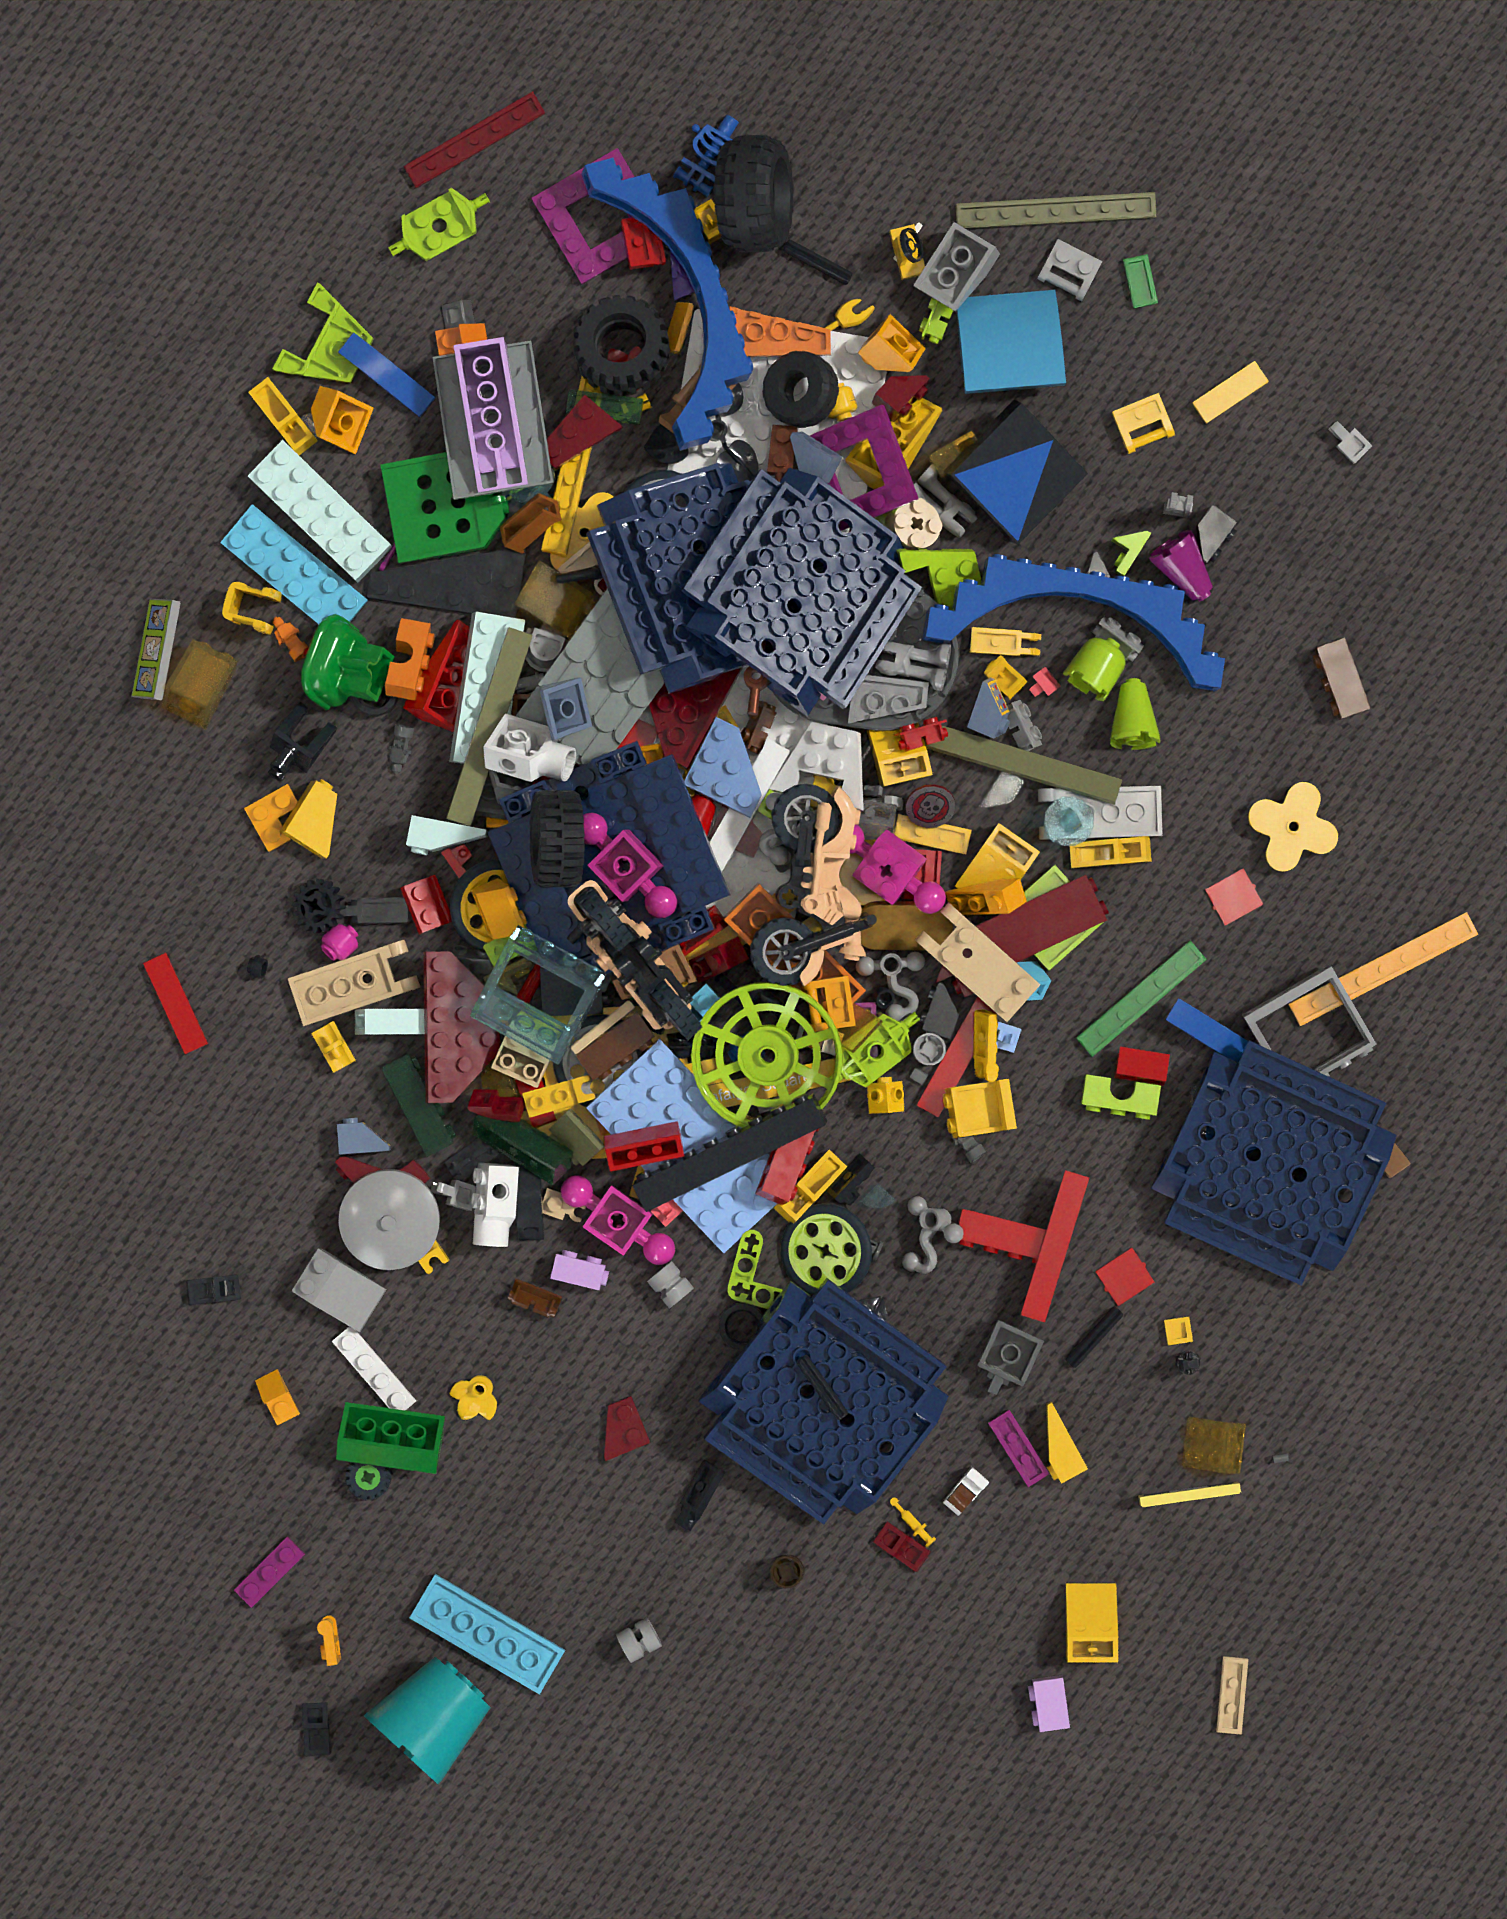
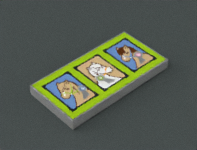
M166 599L149 600L131 697L151 700L163 699L180 601Z

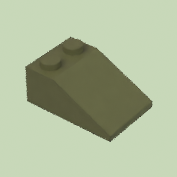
M569 1109L549 1129L552 1133L549 1138L558 1147L563 1145L569 1151L566 1156L575 1166L579 1163L584 1166L605 1147L604 1143L572 1109Z

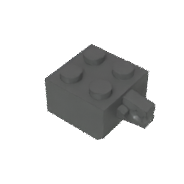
M997 1319L976 1364L989 1371L987 1377L992 1380L987 1391L997 1395L1001 1385L1008 1386L1010 1381L1023 1387L1044 1340Z

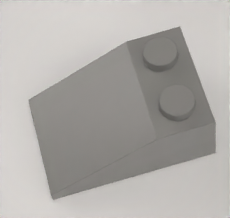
M954 222L913 286L956 312L987 276L1000 253L995 246Z
M318 1248L292 1289V1292L351 1328L361 1332L387 1289L326 1250Z

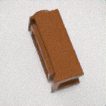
M538 493L502 524L500 531L504 547L523 554L524 549L551 525L561 521L557 500Z

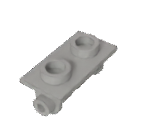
M1103 617L1099 622L1101 626L1097 625L1092 632L1096 635L1095 638L1105 640L1108 637L1112 638L1120 644L1119 649L1122 651L1126 661L1129 659L1133 662L1144 647L1141 644V639L1134 633L1129 632L1128 634L1123 631L1120 623L1115 619Z
M1021 700L1007 705L1010 711L1007 718L1010 720L1009 729L1016 726L1020 729L1012 734L1019 749L1030 751L1042 745L1040 741L1042 739L1041 732L1037 726H1033L1029 718L1031 712L1025 703L1022 704Z

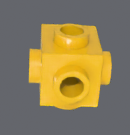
M879 1077L877 1083H871L867 1086L869 1114L904 1111L902 1081H892V1077Z

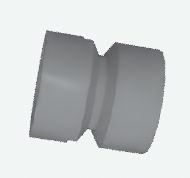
M934 1033L920 1035L913 1044L915 1059L924 1065L939 1063L946 1053V1045L943 1039Z
M672 1261L647 1281L655 1292L662 1293L661 1299L669 1309L694 1289L686 1277L681 1278L679 1276L680 1270Z
M648 1618L635 1623L634 1629L626 1628L616 1634L625 1655L631 1663L644 1657L645 1651L651 1653L662 1647V1643Z

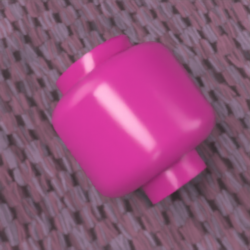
M338 924L322 936L321 948L331 960H345L358 948V941L356 939L358 933L350 925L345 927L342 924Z

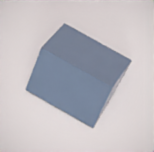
M581 678L542 686L540 693L551 740L592 727Z

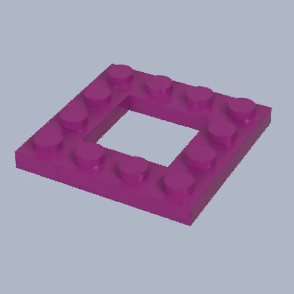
M618 148L592 162L595 163L614 158L615 164L619 165L622 170V180L634 177ZM584 168L531 198L582 285L627 259L623 232L590 250L566 209L588 195L581 175Z
M879 405L810 435L836 453L868 439L885 485L850 501L873 518L919 499L884 405ZM834 473L830 483L827 484L843 495ZM839 522L838 527L841 532L849 529L846 522Z

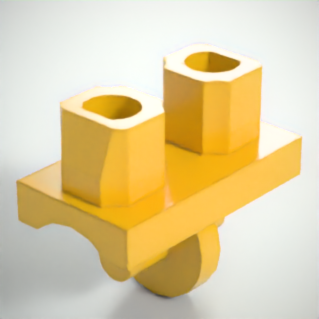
M334 1021L311 1033L333 1073L356 1061Z

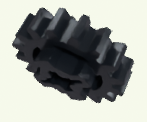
M316 879V881L307 880V886H299L301 893H294V897L298 900L291 905L297 907V911L293 913V916L300 917L297 924L305 925L304 930H313V933L328 932L330 926L336 927L338 925L337 918L343 919L344 916L340 914V910L346 909V906L341 905L340 901L345 897L337 894L340 888L332 887V881L324 882V879Z

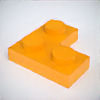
M288 784L244 808L268 852L291 840L279 832L283 826L279 818L291 812L298 802Z

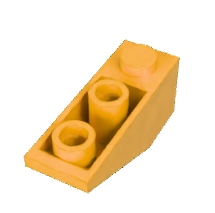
M1020 878L999 879L945 892L947 901L962 915L1009 914L1027 902Z

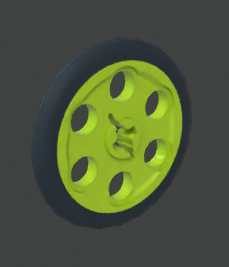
M821 1203L811 1205L795 1223H788L781 1240V1258L788 1277L806 1293L814 1295L826 1278L849 1293L863 1281L868 1273L872 1258V1246L870 1236L864 1224L855 1214L835 1204ZM834 1221L839 1222L843 1228L842 1233L838 1236L834 1235L830 1229ZM809 1223H814L818 1226L819 1232L815 1237L809 1236L806 1231ZM848 1242L856 1246V1254L853 1257L846 1255L844 1251V1246ZM799 1245H803L808 1249L807 1258L800 1259L797 1256L796 1249ZM828 1245V1250L832 1252L831 1254L833 1255L829 1254L824 1257V1251L821 1250L820 1247H825ZM837 1265H842L846 1270V1275L843 1279L837 1278L834 1274V1268ZM813 1266L819 1267L822 1271V1276L819 1280H814L810 1276V1269Z

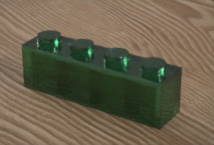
M407 1054L382 1067L381 1069L426 1156L429 1157L455 1144L453 1138L457 1137L450 1123L445 1124L442 1118L445 1112L441 1104L426 1103L425 1080L422 1079L419 1073L423 1069L417 1057L411 1058L410 1054Z
M481 1115L475 1117L472 1135L549 1184H555L570 1169L573 1151L565 1145L558 1143L546 1133L528 1124L527 1121L520 1119V1122L502 1121Z

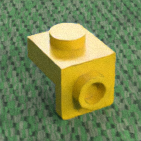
M1001 655L991 661L984 671L987 679L991 677L996 680L1000 691L1009 700L1027 683L1026 679L1009 665Z

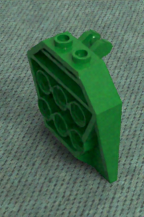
M447 452L380 465L399 564L485 550L500 531V526L506 522V513H510L508 500L501 492L465 498V505L462 508H455L453 506L452 485L449 482L450 472ZM424 477H429L432 480V484L428 489H421L419 486L420 480ZM429 501L436 503V510L432 514L424 512V505ZM463 520L470 522V529L466 533L458 531V524ZM433 526H439L441 529L440 536L435 539L429 538V529Z

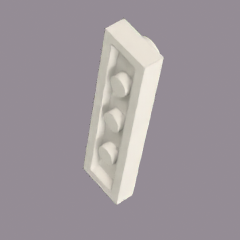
M349 1326L332 1341L388 1408L407 1410L417 1401L355 1329Z

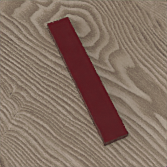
M532 91L403 167L417 189L546 113Z

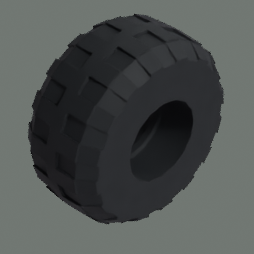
M792 351L782 355L770 366L764 378L762 393L765 406L772 416L789 426L798 428L815 426L829 416L837 403L839 395L837 374H835L833 367L827 361L813 353ZM807 377V392L800 400L794 401L793 392L796 384L801 379Z

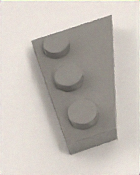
M866 675L851 699L848 724L926 708L929 682Z

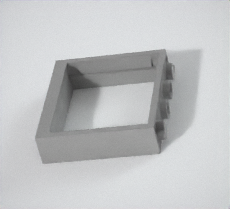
M1327 965L1247 1011L1242 1016L1259 1045L1271 1050L1256 1021L1330 980L1363 1037V1040L1313 1068L1322 1074L1330 1076L1328 1072L1335 1068L1341 1070L1352 1063L1350 1061L1352 1058L1358 1055L1360 1058L1368 1055L1367 1053L1373 1051L1372 1047L1377 1044L1332 966Z

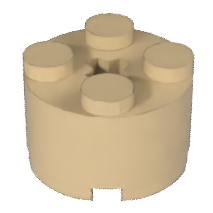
M922 498L890 511L885 519V526L899 536L907 550L925 549L936 541L943 527L936 509Z

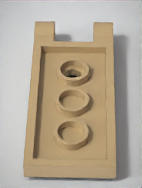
M948 902L940 912L956 926L952 933L941 945L924 931L920 933L915 941L1008 1022L1040 984ZM965 948L972 950L970 958L963 956L962 952Z
M405 940L288 978L303 1026L420 988L417 975L395 982L388 962V958L409 952ZM365 974L372 976V981L368 984L363 981Z

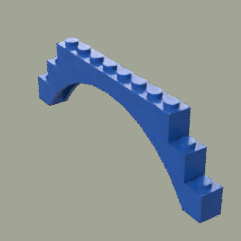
M614 158L587 164L581 175L589 197L621 209L646 225L668 246L684 268L694 289L703 323L704 350L700 375L691 399L676 419L672 430L680 451L708 443L713 435L712 433H714V428L711 420L707 419V417L728 412L733 402V394L727 386L747 381L752 374L753 364L750 357H746L743 336L741 333L738 334L735 326V314L732 310H729L727 291L720 285L719 269L716 264L713 265L711 260L710 244L707 241L705 242L702 235L703 225L701 220L696 218L694 200L692 196H688L686 188L659 195L658 185L655 180L652 181L650 173L622 180V170L619 165L615 164Z
M993 554L992 557H988L984 562L981 585H978V581L964 579L963 582H959L955 587L952 610H949V607L946 605L935 604L934 607H930L926 612L922 640L948 644L972 621L997 607L1021 599L1051 595L1083 598L1107 605L1133 618L1153 633L1174 656L1191 687L1210 691H1217L1221 688L1225 658L1218 657V653L1204 652L1201 654L1205 625L1198 624V620L1193 618H1184L1181 621L1185 591L1178 590V587L1175 585L1164 584L1163 587L1154 586V582L1148 580H1139V583L1129 581L1130 578L1125 576L1108 578L1102 572L1092 571L1090 574L1080 573L1081 570L1074 567H1066V570L1057 569L1056 565L1051 563H1041L1040 566L1031 564L1032 561L1019 558L1017 561L1007 560L1005 555Z

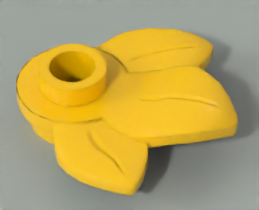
M478 1375L470 1381L461 1380L452 1387L450 1395L459 1400L457 1411L461 1419H471L480 1413L487 1420H491L496 1412L497 1401L492 1395L493 1384L486 1376ZM481 1385L484 1388V1391H477L476 1386Z

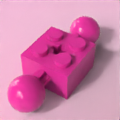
M597 813L584 814V843L587 845H597L602 850L588 864L591 870L622 902L628 901L634 894L640 891L645 896V908L651 916L666 918L673 914L677 907L675 893L665 886L656 887L650 880L663 867L660 861L629 829L623 830L612 840L607 835V823L601 815ZM622 861H629V870H622L624 866Z
M854 825L853 835H856V845L854 850H850V854L857 853L864 859L853 873V877L891 905L907 890L914 895V903L920 911L932 914L942 909L946 901L944 889L938 883L931 881L922 883L915 878L926 862V857L887 829L871 846L864 841V832L861 827Z
M574 1175L563 1182L561 1186L563 1201L571 1207L585 1206L592 1211L583 1228L624 1256L635 1241L643 1247L645 1258L652 1264L663 1265L673 1258L675 1244L668 1235L663 1233L650 1234L643 1229L653 1213L650 1211L646 1212L642 1205L611 1185L604 1197L600 1199L593 1194L591 1183L583 1176ZM613 1214L615 1216L623 1215L622 1220L625 1222L623 1226L619 1224L615 1227L613 1225L614 1220L611 1218Z

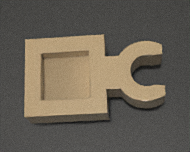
M547 1188L542 1202L543 1213L563 1220L566 1213L569 1214L573 1221L581 1222L582 1218L574 1215V1210L578 1207L567 1205L561 1197V1192Z

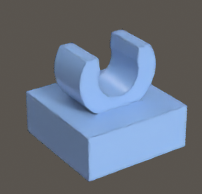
M998 1022L997 1048L1014 1053L1021 1029Z

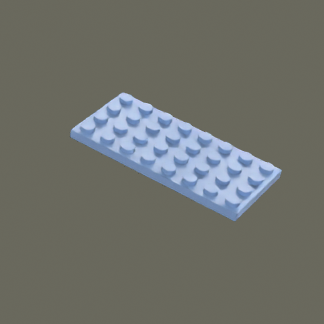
M660 1038L586 1107L611 1135L678 1121L684 1152L691 1148H694L696 1151L704 1147L703 1143L713 1137L719 1140L726 1136L725 1132L736 1127V1125L721 1117L711 1108L702 1096L696 1084L694 1074ZM768 1153L673 1199L723 1253L777 1204L755 1194L769 1157ZM682 1157L672 1159V1161H676ZM664 1161L641 1166L644 1170L649 1169L650 1172L659 1169L658 1165Z

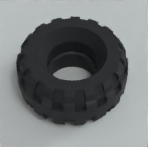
M768 135L734 137L733 140L725 142L721 147L715 167L714 206L718 230L721 233L723 242L728 247L737 248L739 252H769L785 243L792 226L794 185L789 154L785 149V145L780 140L773 139Z

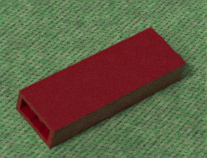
M1083 875L1025 902L1009 914H999L975 927L1017 963L1107 921L1105 915L1109 914L1104 901H1098L1095 895L1098 888L1093 878L1088 879L1086 875ZM965 948L962 952L963 956L970 958L972 950Z

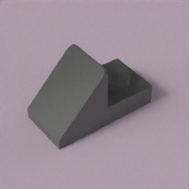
M488 769L498 804H501L500 798L533 785V782Z

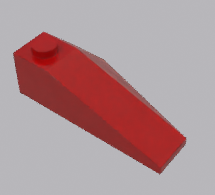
M460 620L455 621L430 658L427 670L422 671L421 677H424L422 692H417L416 700L407 699L403 707L418 719L454 732L470 629L469 626Z

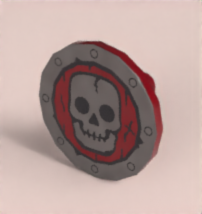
M935 784L916 788L906 801V814L910 821L917 826L934 828L945 824L952 818L955 811V799L951 792L943 786Z

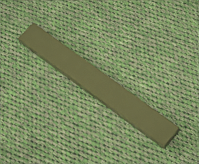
M1155 192L955 204L956 223L965 229L1157 217Z
M511 627L507 629L446 816L448 820L471 826L489 771L485 768L484 745L505 713H508L533 636L531 634Z
M942 726L948 732V737L944 738V741L926 745L925 742L926 749L1113 805L1116 803L1122 784V779L946 726Z

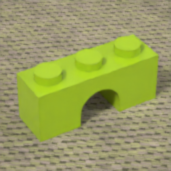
M1085 1074L1081 1104L1086 1105L1085 1110L1100 1112L1101 1107L1111 1109L1110 1114L1125 1116L1126 1111L1136 1112V1118L1149 1120L1151 1115L1157 1116L1160 1085L1134 1082L1131 1096L1125 1100H1119L1110 1091L1111 1078Z

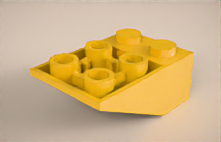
M900 729L893 731L867 730L881 787L933 775L923 737H921L922 747L906 752L899 749L898 741L901 740L900 736H893V734L900 732Z
M998 823L955 887L962 888L999 879L1020 878L1021 880L1040 851Z
M1066 1583L1067 1662H1118L1116 1583Z

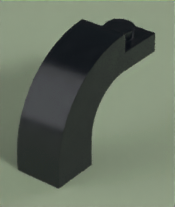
M518 1150L515 1156V1166L519 1167L516 1201L519 1241L544 1240L541 1150Z

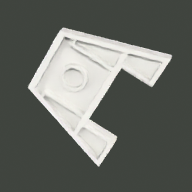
M811 722L769 789L782 793L786 789L798 785L801 772L844 781L842 790L850 797L853 806L857 810L864 811L861 734L852 730Z

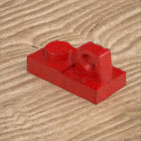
M465 844L452 850L447 848L441 852L459 879L466 872L462 866L472 857Z

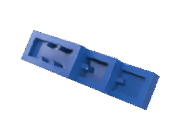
M354 332L338 351L339 354L417 416L421 417L435 400L432 394Z
M1179 998L1165 1019L1207 1047L1237 1063L1247 1043V1040Z

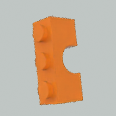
M401 618L396 637V652L406 653L411 656V659L405 663L390 662L385 682L387 696L416 700L417 692H422L424 677H421L422 671L428 668L429 655L426 654L428 648L433 647L435 634L431 633V623Z

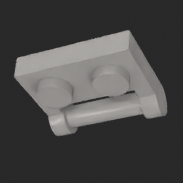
M1057 239L1038 276V280L1042 282L1046 280L1075 295V299L1082 302L1102 261ZM1052 266L1084 281L1082 286L1079 287L1050 272Z

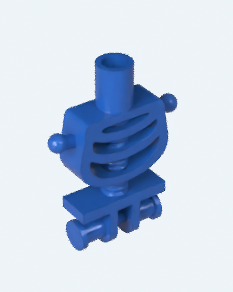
M726 115L718 129L707 124L701 130L698 124H694L692 130L697 132L698 135L693 140V149L701 161L696 165L683 157L681 163L690 168L691 171L687 173L679 166L673 178L683 181L684 186H687L689 183L694 185L692 191H699L708 198L714 187L708 186L703 181L706 178L715 184V176L706 170H708L709 166L716 167L717 161L713 160L714 157L718 156L724 141L733 140L730 136L739 122L733 117ZM705 135L712 141L710 145L703 138ZM699 141L706 149L704 155L698 149ZM695 172L701 175L698 181L692 178Z

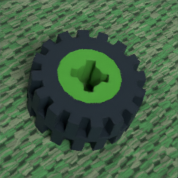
M351 1462L346 1471V1484L350 1492L363 1500H372L380 1497L387 1491L391 1483L390 1467Z

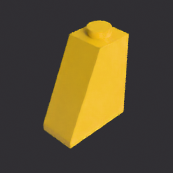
M322 779L319 782L317 780L310 781L279 832L318 857L327 858L330 852L337 793L332 791V785Z

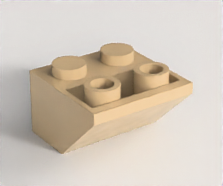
M511 1022L491 1068L538 1088L558 1042Z

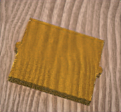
M855 1003L852 1005L856 1026L837 1028L842 1047L852 1053L883 1023L880 1018L871 1014L869 1009H863Z

